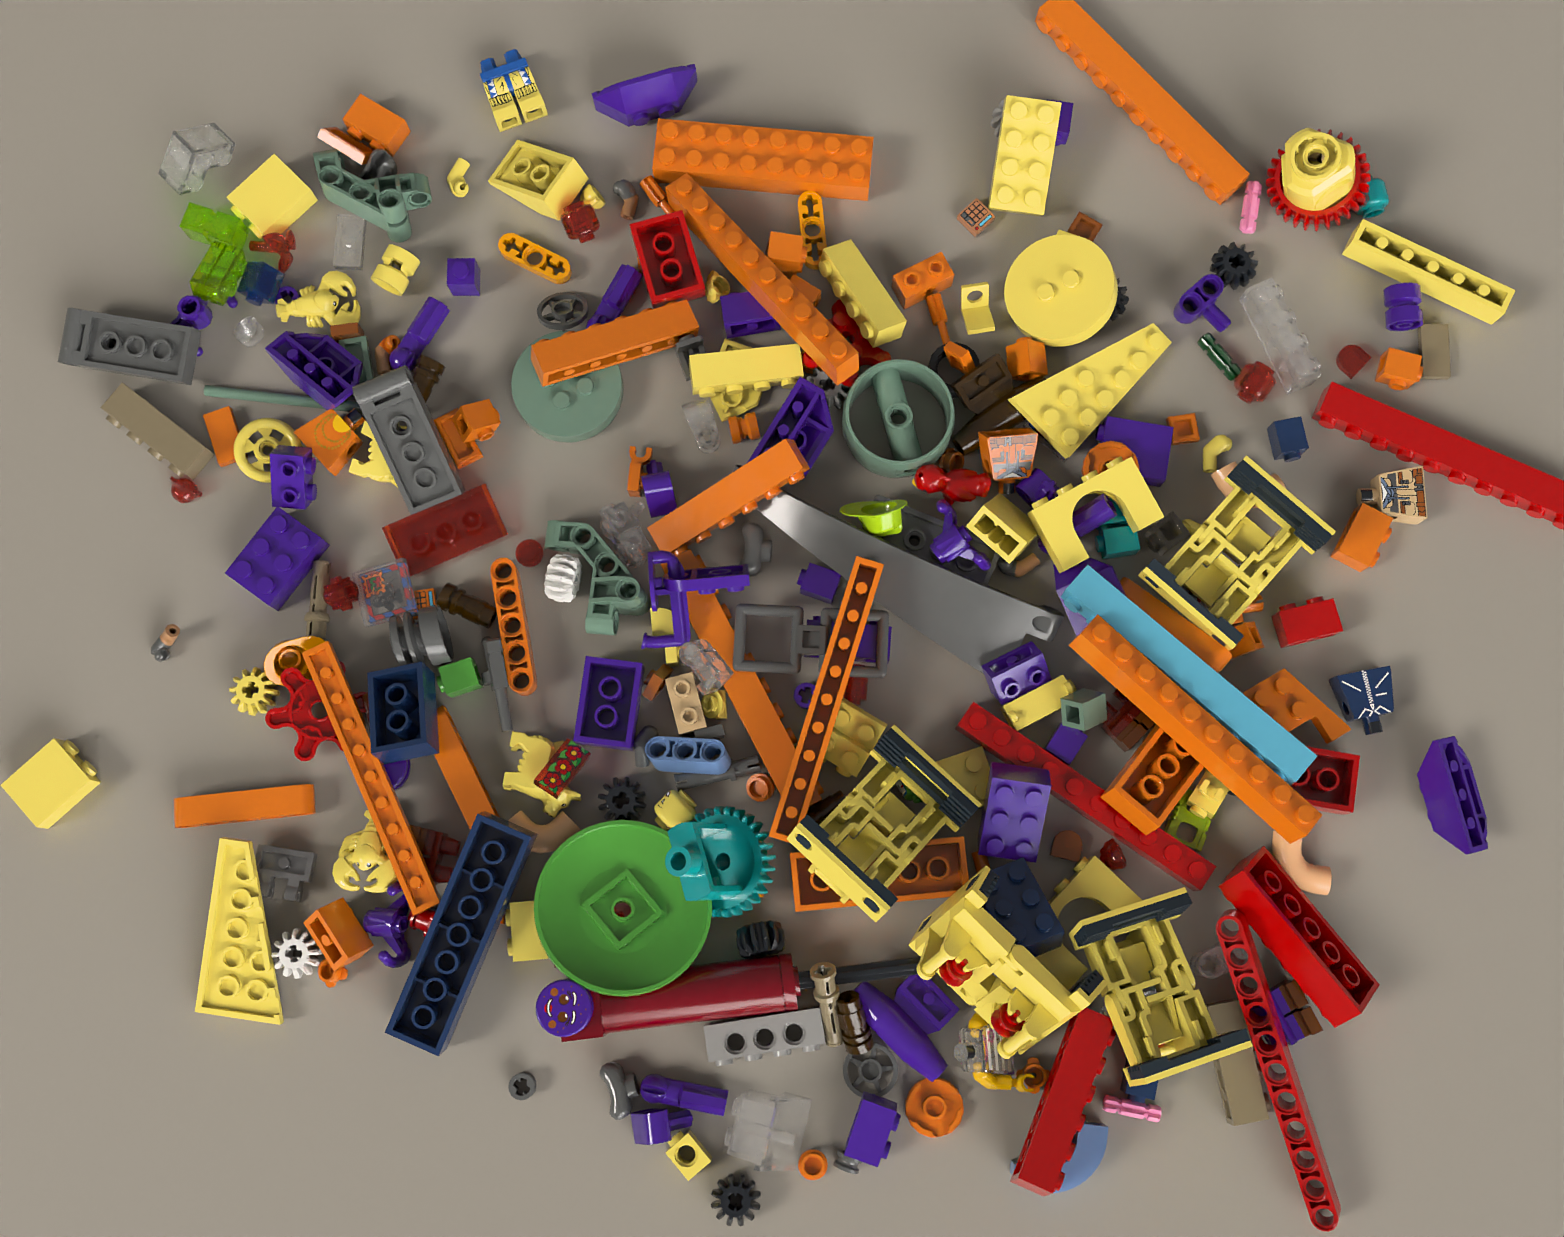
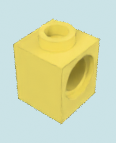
M680 1130L672 1137L671 1141L667 1142L670 1145L666 1151L667 1156L688 1181L712 1160L710 1153L691 1130L685 1134ZM684 1145L693 1147L695 1157L691 1160H684L679 1154L680 1147Z

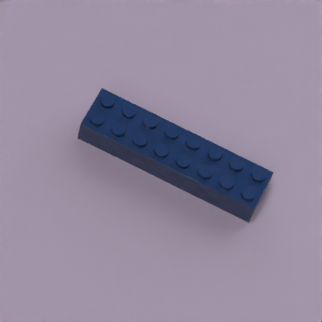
M486 811L477 814L385 1030L386 1034L436 1056H440L447 1049L538 835L537 833Z

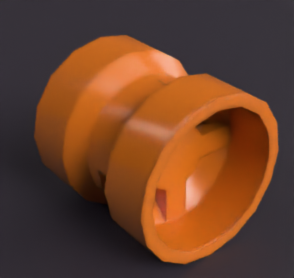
M755 412L746 413L744 419L737 416L727 417L733 444L741 443L743 439H746V436L751 440L760 439Z

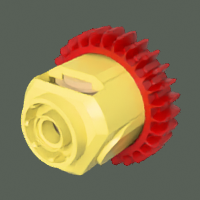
M1305 128L1290 137L1285 143V151L1281 149L1277 151L1280 159L1272 158L1271 164L1274 168H1268L1267 170L1268 176L1271 177L1266 179V186L1270 187L1267 189L1268 198L1273 197L1270 199V205L1272 207L1277 206L1275 210L1277 216L1285 213L1283 215L1285 223L1293 218L1294 228L1300 222H1303L1305 231L1308 229L1309 224H1314L1316 232L1319 230L1320 224L1323 223L1326 229L1329 230L1330 222L1333 220L1340 226V217L1342 215L1350 220L1351 214L1349 209L1358 212L1359 204L1357 202H1365V194L1363 193H1368L1369 184L1367 182L1371 181V174L1366 173L1370 170V164L1364 163L1367 160V156L1365 153L1359 154L1361 146L1358 144L1353 147L1352 137L1343 141L1342 132L1337 137H1333L1331 129L1326 134L1321 132V129Z

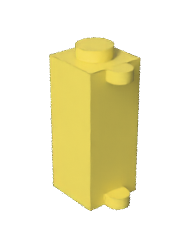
M1061 675L1002 706L1000 710L1008 725L1016 731H1020L1060 710V698L1077 690L1070 679L1066 680L1064 675Z

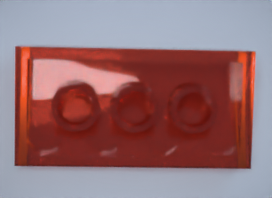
M487 483L382 527L397 563L403 562L405 564L408 577L508 535Z

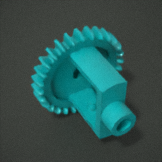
M715 806L714 809L707 808L704 810V814L697 813L695 815L697 821L680 823L668 831L672 847L665 858L668 872L673 876L680 877L686 901L712 900V917L727 918L733 915H743V910L751 911L753 909L752 903L757 904L761 902L758 893H768L763 883L773 882V879L766 875L767 872L775 871V867L769 865L768 861L776 858V855L767 853L774 844L764 842L769 836V832H759L763 823L754 822L755 815H745L746 810L735 809L733 806Z

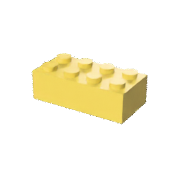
M1009 95L1005 97L988 203L989 210L1040 217L1044 215L1061 102Z

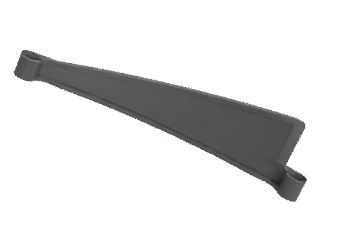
M736 465L734 471L742 467V465ZM781 489L782 492L769 500L763 498L757 502L758 507L756 509L848 581L856 556L884 564L874 600L983 674L982 665L1020 647L1026 633L1052 642L1065 617L1062 612L1050 606L1026 602L912 553L850 524Z

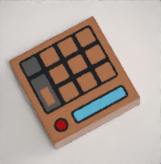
M976 198L957 215V220L976 237L995 220V215Z

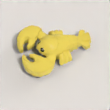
M329 271L322 277L318 290L314 291L315 286L313 285L302 288L299 291L302 297L292 300L290 303H286L282 298L278 299V304L275 306L277 317L281 318V322H287L290 316L306 317L307 326L311 328H322V318L331 326L359 322L361 308L358 301L354 300V307L351 312L347 311L350 303L347 302L335 314L334 310L338 305L339 298L329 291L331 289L336 294L347 297V292L343 290V287H346L353 297L356 296V287L347 274L340 271Z
M366 810L364 816L369 819V822L366 824L362 835L354 834L349 845V851L354 850V852L347 856L339 857L333 865L332 874L335 882L342 889L359 891L360 886L350 882L351 877L355 881H361L359 873L352 865L356 863L358 868L363 871L379 865L366 879L368 882L377 879V882L370 886H364V890L372 893H383L387 891L390 885L397 881V876L389 857L385 855L386 850L369 810Z

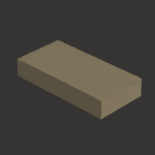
M1423 324L1418 328L1419 355L1422 356L1420 366H1423V373L1420 379L1448 380L1451 377L1448 324Z

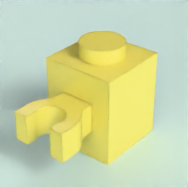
M1205 771L1186 802L1190 806L1189 811L1202 819H1205L1206 816L1212 819L1229 789L1213 774Z

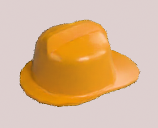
M303 636L293 640L281 641L265 657L264 672L273 683L284 686L280 679L281 673L286 668L293 667L297 668L306 679H311L312 676L302 653L326 641L316 636Z

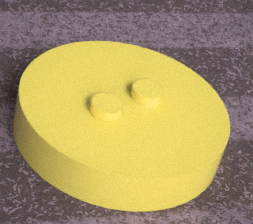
M1069 234L1049 236L1027 247L1010 267L1004 287L1007 310L1019 330L1025 336L1032 337L1034 341L1042 342L1046 346L1052 347L1074 345L1085 341L1097 333L1110 318L1118 295L1116 275L1103 250L1086 238Z

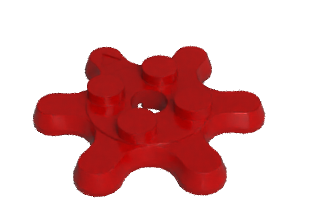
M841 299L837 300L831 308L832 318L827 320L844 338L850 337L851 345L859 352V367L863 365L874 366L878 363L892 360L891 355L887 351L871 346L869 341L862 336L855 320L848 315ZM806 352L802 354V363L806 367H818ZM858 371L841 384L852 387L859 377Z
M339 660V662H340V664H341V667H342V669H343V671H344V674H345V671H346L345 665L343 664V662H341V661ZM286 668L281 673L280 679L281 683L290 691V701L284 707L270 709L265 716L266 724L273 729L291 727L296 730L298 742L294 748V754L301 761L311 760L316 754L318 745L325 740L335 742L340 750L343 751L328 714L322 719L312 715L313 705L322 702L314 681L306 679L297 668ZM368 692L353 694L361 713L366 712L362 695Z

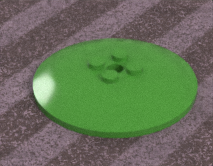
M614 820L598 823L568 838L556 849L545 864L540 874L534 897L535 926L547 956L560 972L570 980L577 982L590 991L611 996L640 995L671 983L687 970L698 956L709 932L712 917V900H685L680 877L671 875L665 865L666 855L672 848L666 830L633 820ZM619 903H626L630 906L631 913L627 917H619L616 915L614 907Z

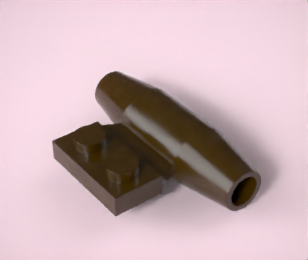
M995 353L952 383L951 386L964 408L975 413L952 437V442L956 449L963 456L980 449L978 432L1013 429L1026 420L1008 399L1046 380V378L1040 375L1013 388V376L1000 354Z

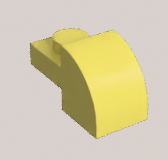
M650 608L652 636L674 634L672 611L658 608L657 612H653L652 608ZM683 646L665 648L666 664L669 667L679 666V658L684 656Z

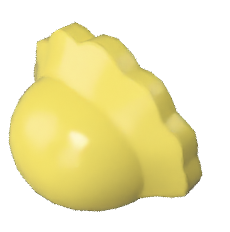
M588 184L582 191L579 203L584 208L600 209L605 205V200L593 185Z
M712 270L707 276L705 294L707 301L714 304L720 300V296L729 294L730 285L723 276Z

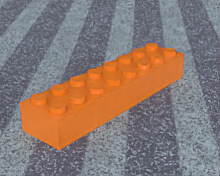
M658 118L652 171L657 183L671 184L688 173L700 187L801 195L806 191H814L820 197L868 201L874 137Z

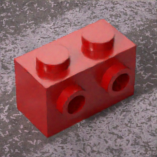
M1323 596L1306 600L1307 605L1297 607L1296 603H1290L1278 607L1279 612L1271 617L1280 648L1334 636L1342 632L1343 628L1334 598L1324 600Z

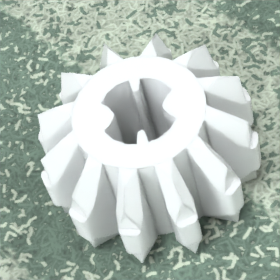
M556 554L550 559L544 582V591L548 598L558 602H571L576 597L582 575V564L578 558L567 554Z
M295 928L292 935L289 932L282 933L283 941H275L274 945L280 950L279 952H273L271 956L272 958L280 959L274 967L276 969L284 967L283 976L288 977L293 973L294 978L298 979L302 977L303 972L306 975H311L313 973L312 966H319L320 961L315 956L323 953L320 949H315L317 944L314 939H311L312 936L308 930L302 934L300 928ZM293 950H302V957H293Z

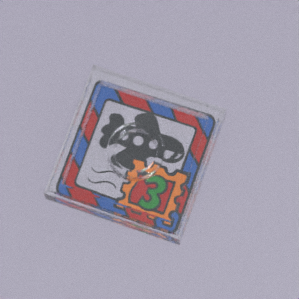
M406 558L396 559L352 573L364 627H372L389 622L390 616L398 614L402 618L405 612H410L411 614L418 613Z

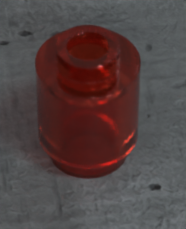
M853 664L854 666H865L860 664ZM849 677L843 698L856 706H861V701L867 700L868 678Z

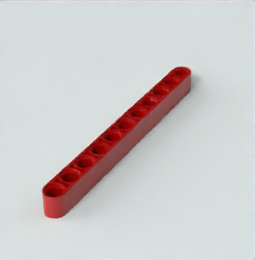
M1229 909L1217 921V936L1311 1222L1318 1230L1329 1232L1337 1227L1341 1205L1247 919L1241 911ZM1224 920H1234L1238 924L1239 930H1228L1224 925ZM1233 949H1244L1248 954V958H1237ZM1252 977L1256 980L1258 986L1255 988L1247 987L1243 982V978ZM1262 1006L1266 1010L1267 1015H1256L1252 1007ZM1269 1034L1273 1036L1276 1044H1266L1262 1039V1035ZM1271 1064H1281L1286 1072H1275ZM1283 1092L1291 1093L1295 1101L1287 1102L1280 1094ZM1298 1121L1303 1124L1305 1129L1301 1131L1295 1130L1291 1127L1290 1122ZM1307 1150L1313 1154L1314 1158L1305 1159L1299 1152ZM1309 1180H1319L1324 1187H1313ZM1328 1209L1332 1212L1333 1216H1323L1318 1210Z

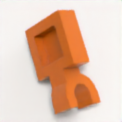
M630 446L631 463L627 491L630 497H641V491L644 489L641 476L647 475V473H643V465L651 461L653 449L646 447L645 456L637 457L636 447Z

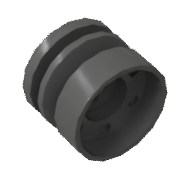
M438 604L420 608L417 623L410 612L403 614V621L398 614L390 616V643L394 656L400 666L417 662L425 664L426 655L434 666L453 662L454 652L450 632L443 611Z

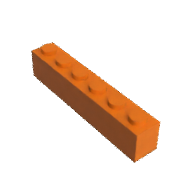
M687 299L679 302L671 301L656 309L647 308L639 312V314L628 317L620 316L605 324L596 323L587 329L577 332L569 331L554 339H541L531 345L530 359L541 385L544 387L676 347V343L679 342L680 338L690 334H694L696 337L699 325Z
M785 438L656 521L647 529L660 551H669L678 556L688 551V546L692 543L697 542V544H700L712 536L710 532L718 527L724 529L735 522L733 517L741 512L745 515L758 507L757 502L763 498L769 500L782 492L780 488L788 482L790 485H793L805 477L803 473L809 470L810 467L794 440Z

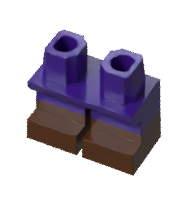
M1287 978L1270 988L1288 1045H1293L1300 1039L1323 1031L1311 1006H1307L1309 1003L1295 979ZM1262 1006L1252 1007L1256 1015H1267L1266 1010ZM1269 1034L1263 1035L1267 1044H1276L1273 1036Z

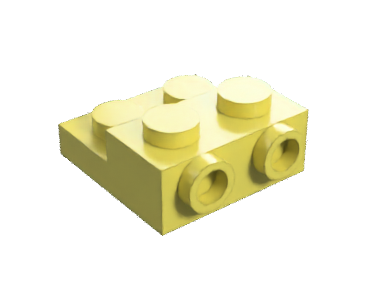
M842 698L823 763L828 760L836 765L835 769L839 774L845 777H850L851 775L857 777L870 756L869 753L877 744L888 724Z

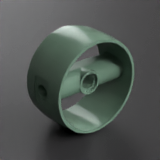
M910 360L884 361L867 369L850 388L843 407L842 430L851 454L864 468L887 478L911 477L915 475L919 467L936 463L949 444L955 424L953 400L944 381L927 366ZM901 380L915 383L930 392L939 403L945 417V436L932 451L925 455H922L912 420L913 413L908 406ZM873 386L893 460L881 458L867 450L855 436L850 424L849 413L851 407L861 393ZM901 415L904 417L905 422L903 424H895L892 422L891 417Z

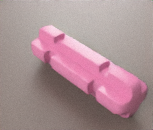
M1248 181L1246 183L1245 193L1247 194L1244 196L1241 213L1243 218L1240 220L1239 226L1240 231L1244 234H1252L1256 230L1257 222L1254 220L1258 217L1260 204L1258 196L1261 195L1262 185L1259 181Z
M1111 1095L1104 1096L1102 1107L1106 1112L1116 1113L1117 1111L1120 1115L1139 1119L1145 1117L1146 1120L1153 1122L1160 1121L1161 1107L1149 1103L1146 1105V1103L1120 1098L1119 1100L1118 1097Z

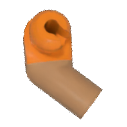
M389 335L385 337L375 348L377 374L382 375L391 371L389 357L391 352L401 342L398 336Z

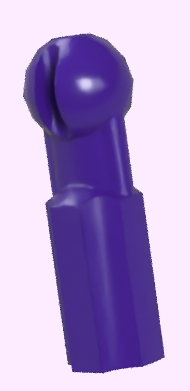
M621 264L597 310L588 320L586 329L593 324H605L620 317L642 280L643 275L635 268Z
M433 297L427 298L407 329L404 338L390 354L389 361L393 370L404 365L409 368L410 372L414 369L417 359L450 312L441 301Z
M1103 493L1074 511L1072 522L1078 537H1083L1117 516L1116 508L1108 496ZM1038 536V547L1042 552L1049 554Z
M659 1074L647 1075L642 1080L640 1086L641 1096L646 1102L661 1103L724 1116L729 1092L726 1089L666 1078Z

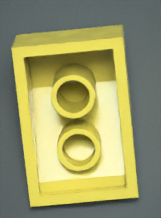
M517 140L488 182L539 214L559 221L589 178L573 157Z

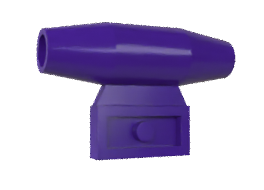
M919 975L908 976L897 987L893 1000L868 981L861 982L853 990L859 993L866 1016V1023L902 1061L931 1082L944 1072L948 1064L927 1035L940 1031L960 1009L931 979L924 980Z

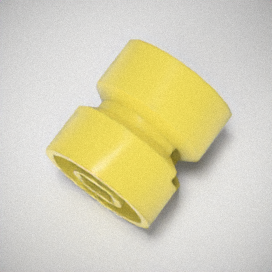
M389 244L381 258L384 263L377 265L371 280L384 290L402 296L409 284L407 277L414 275L420 261L407 250Z

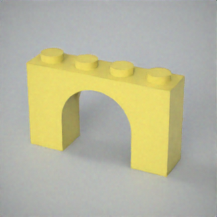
M1120 456L1106 464L1108 470L1098 474L1097 470H1094L1081 477L1082 484L1073 487L1072 483L1057 490L1058 497L1050 501L1047 497H1044L1031 504L1034 510L1027 513L1059 573L1090 558L1076 534L1072 522L1074 507L1083 496L1088 494H1106L1118 505L1133 533L1164 517L1132 457L1123 461Z
M1084 856L1073 867L1076 873L1069 880L1063 878L1053 889L1056 894L1048 902L1058 918L1063 907L1077 898L1091 899L1101 905L1107 912L1142 901V899L1096 856H1091L1089 859ZM1063 944L1059 948L1035 957L1067 990L1088 970Z

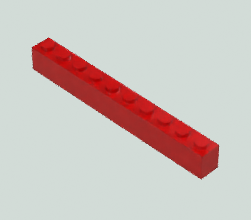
M1331 382L1323 390L1312 416V419L1318 421L1322 427L1340 430L1350 439L1363 440L1370 443V446L1376 450L1391 452L1401 461L1419 464L1423 466V470L1429 473L1442 474L1448 477V480L1452 483L1470 486L1480 495H1491L1500 499L1503 505L1521 508L1529 516L1539 519L1544 518L1553 522V526L1564 530L1563 480L1335 382Z
M975 702L969 706L955 727V730L980 747L982 746L983 749L1005 764L1049 770L1051 780L1050 794L1192 891H1201L1217 867L1161 828H1157L1148 835L1142 833L1101 798L1105 790Z

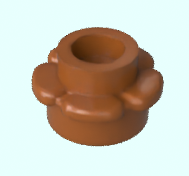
M948 448L939 458V465L945 473L953 469H962L964 466V456L962 453L955 451L954 448Z

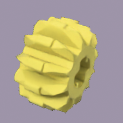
M254 667L251 673L244 669L242 670V679L238 677L233 678V681L237 683V687H230L229 692L237 695L230 701L235 705L239 704L238 711L242 713L248 711L249 715L255 716L258 710L262 714L267 713V704L273 707L276 705V702L271 699L272 696L280 695L278 690L273 689L277 684L270 681L265 672H261L260 668ZM256 688H259L258 693H253L252 696L251 690H256Z

